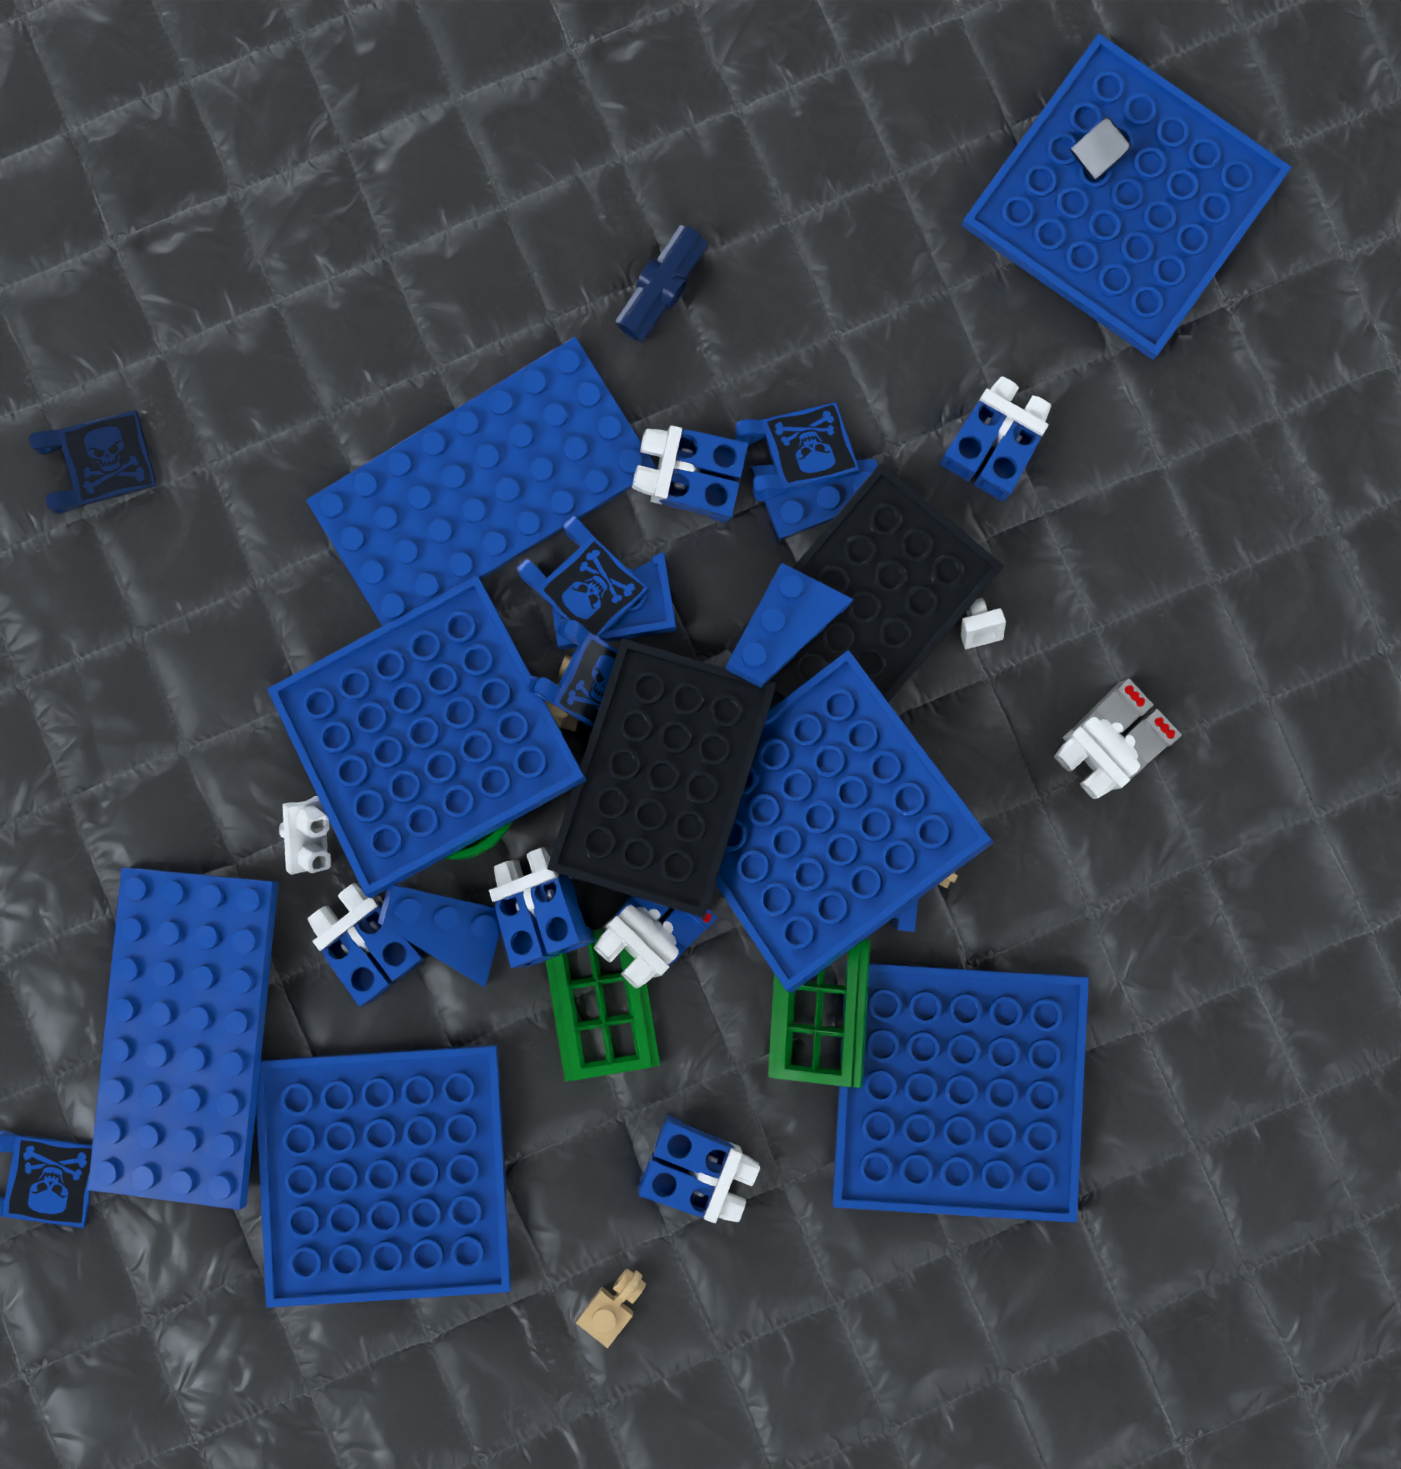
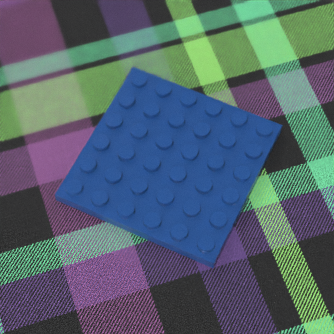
M1098 33L966 215L961 226L1147 357L1154 360L1292 167ZM1106 117H1109L1130 143L1131 150L1125 159L1093 181L1070 150Z
M478 575L267 688L365 896L368 898L389 889L391 885L402 882L587 781L545 700L526 690L531 674Z
M847 650L769 711L716 886L785 990L792 993L994 842L855 657Z
M846 961V964H845V982H844V985H846V968H847V961ZM869 963L863 1087L839 1086L833 1207L1077 1223L1089 977ZM844 994V1000H843L842 1028H843V1022H844L845 994ZM841 1037L840 1070H841L842 1040H843V1037Z
M498 1044L261 1059L256 1111L266 1308L506 1293L511 1291Z

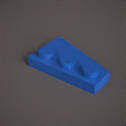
M876 459L856 460L859 467L858 474L782 492L763 501L779 541L832 521L878 467ZM774 465L751 466L754 478L763 474L777 475Z
M664 552L652 557L648 563L634 570L632 568L628 569L648 588V592L600 637L601 640L607 643L619 641L622 638L632 639L677 631ZM552 608L556 628L559 620L564 618ZM556 634L559 650L578 647V645Z
M781 563L725 669L762 688L814 637L816 638L834 618L843 613L852 604L853 599Z
M391 885L386 891L378 923L485 988L501 930L495 906L401 885Z

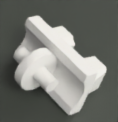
M318 796L303 802L283 804V822L279 826V834L284 838L286 871L291 875L305 871L315 873L331 867L330 853L327 852L329 819Z

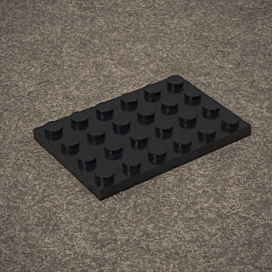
M880 463L793 567V569L852 598V604L843 613L834 618L816 638L814 637L769 681L777 683L776 691L786 698L849 650L882 695L890 702L1003 569L1004 565ZM751 618L727 645L726 649L731 653L735 650Z
M622 638L580 766L587 781L574 787L547 870L705 919L775 695L777 683L768 681L760 688L725 668Z

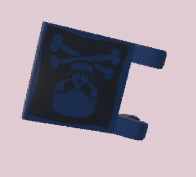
M136 410L59 430L35 432L29 436L31 447L39 454L44 455L60 448L63 449L74 490L58 491L46 495L47 507L55 514L66 513L83 505L157 487Z

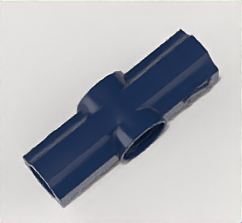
M680 225L657 259L653 258L646 265L637 281L636 291L615 320V325L625 335L635 341L644 343L665 310H670L675 306L686 288L687 278L708 248V242L703 239L700 233L689 226Z

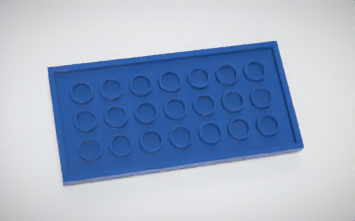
M573 337L306 499V502L381 625L384 626L476 575L482 580L564 530L563 524L570 517L575 516L580 520L632 488L638 465L656 470L657 467L649 454L640 452L641 442L580 343L576 337Z
M131 867L121 868L88 1190L238 1210L246 1207L278 881Z

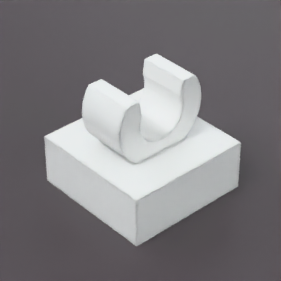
M976 599L969 607V610L966 611L967 617L962 618L960 637L965 650L1003 640L1006 621L1001 608L988 611L984 599Z

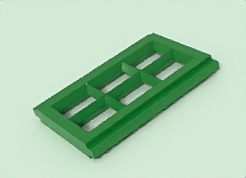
M603 928L591 929L596 941L588 945L593 977L571 981L567 953L559 954L560 956L546 961L565 1082L660 1066L647 982L639 988H634L622 976V972L601 976L598 954L594 946L605 932ZM625 949L620 952L622 971L634 960ZM624 981L629 1014L608 1017L602 984ZM595 986L600 1019L578 1022L573 989ZM631 1022L636 1055L614 1058L609 1026ZM601 1027L606 1060L585 1063L580 1031Z
M864 939L847 952L846 985L825 984V969L817 974V983L806 982L796 989L816 992L814 1025L793 1023L795 991L792 993L787 992L774 973L768 1077L843 1087H863L871 940ZM824 992L845 994L843 1028L822 1026ZM793 1032L814 1034L812 1067L791 1065ZM821 1035L843 1037L841 1070L820 1068Z

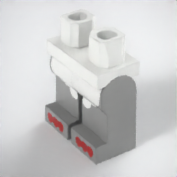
M1128 678L1118 682L1063 737L1066 742L1061 746L1054 758L1068 772L1073 771L1084 760L1093 772L1080 785L1091 798L1097 799L1110 790L1125 786L1131 778L1139 773L1167 746H1171L1178 740L1182 734L1158 709L1148 711L1154 704ZM1138 717H1140L1127 731H1125L1123 734H1121V733H1122L1125 729H1127Z

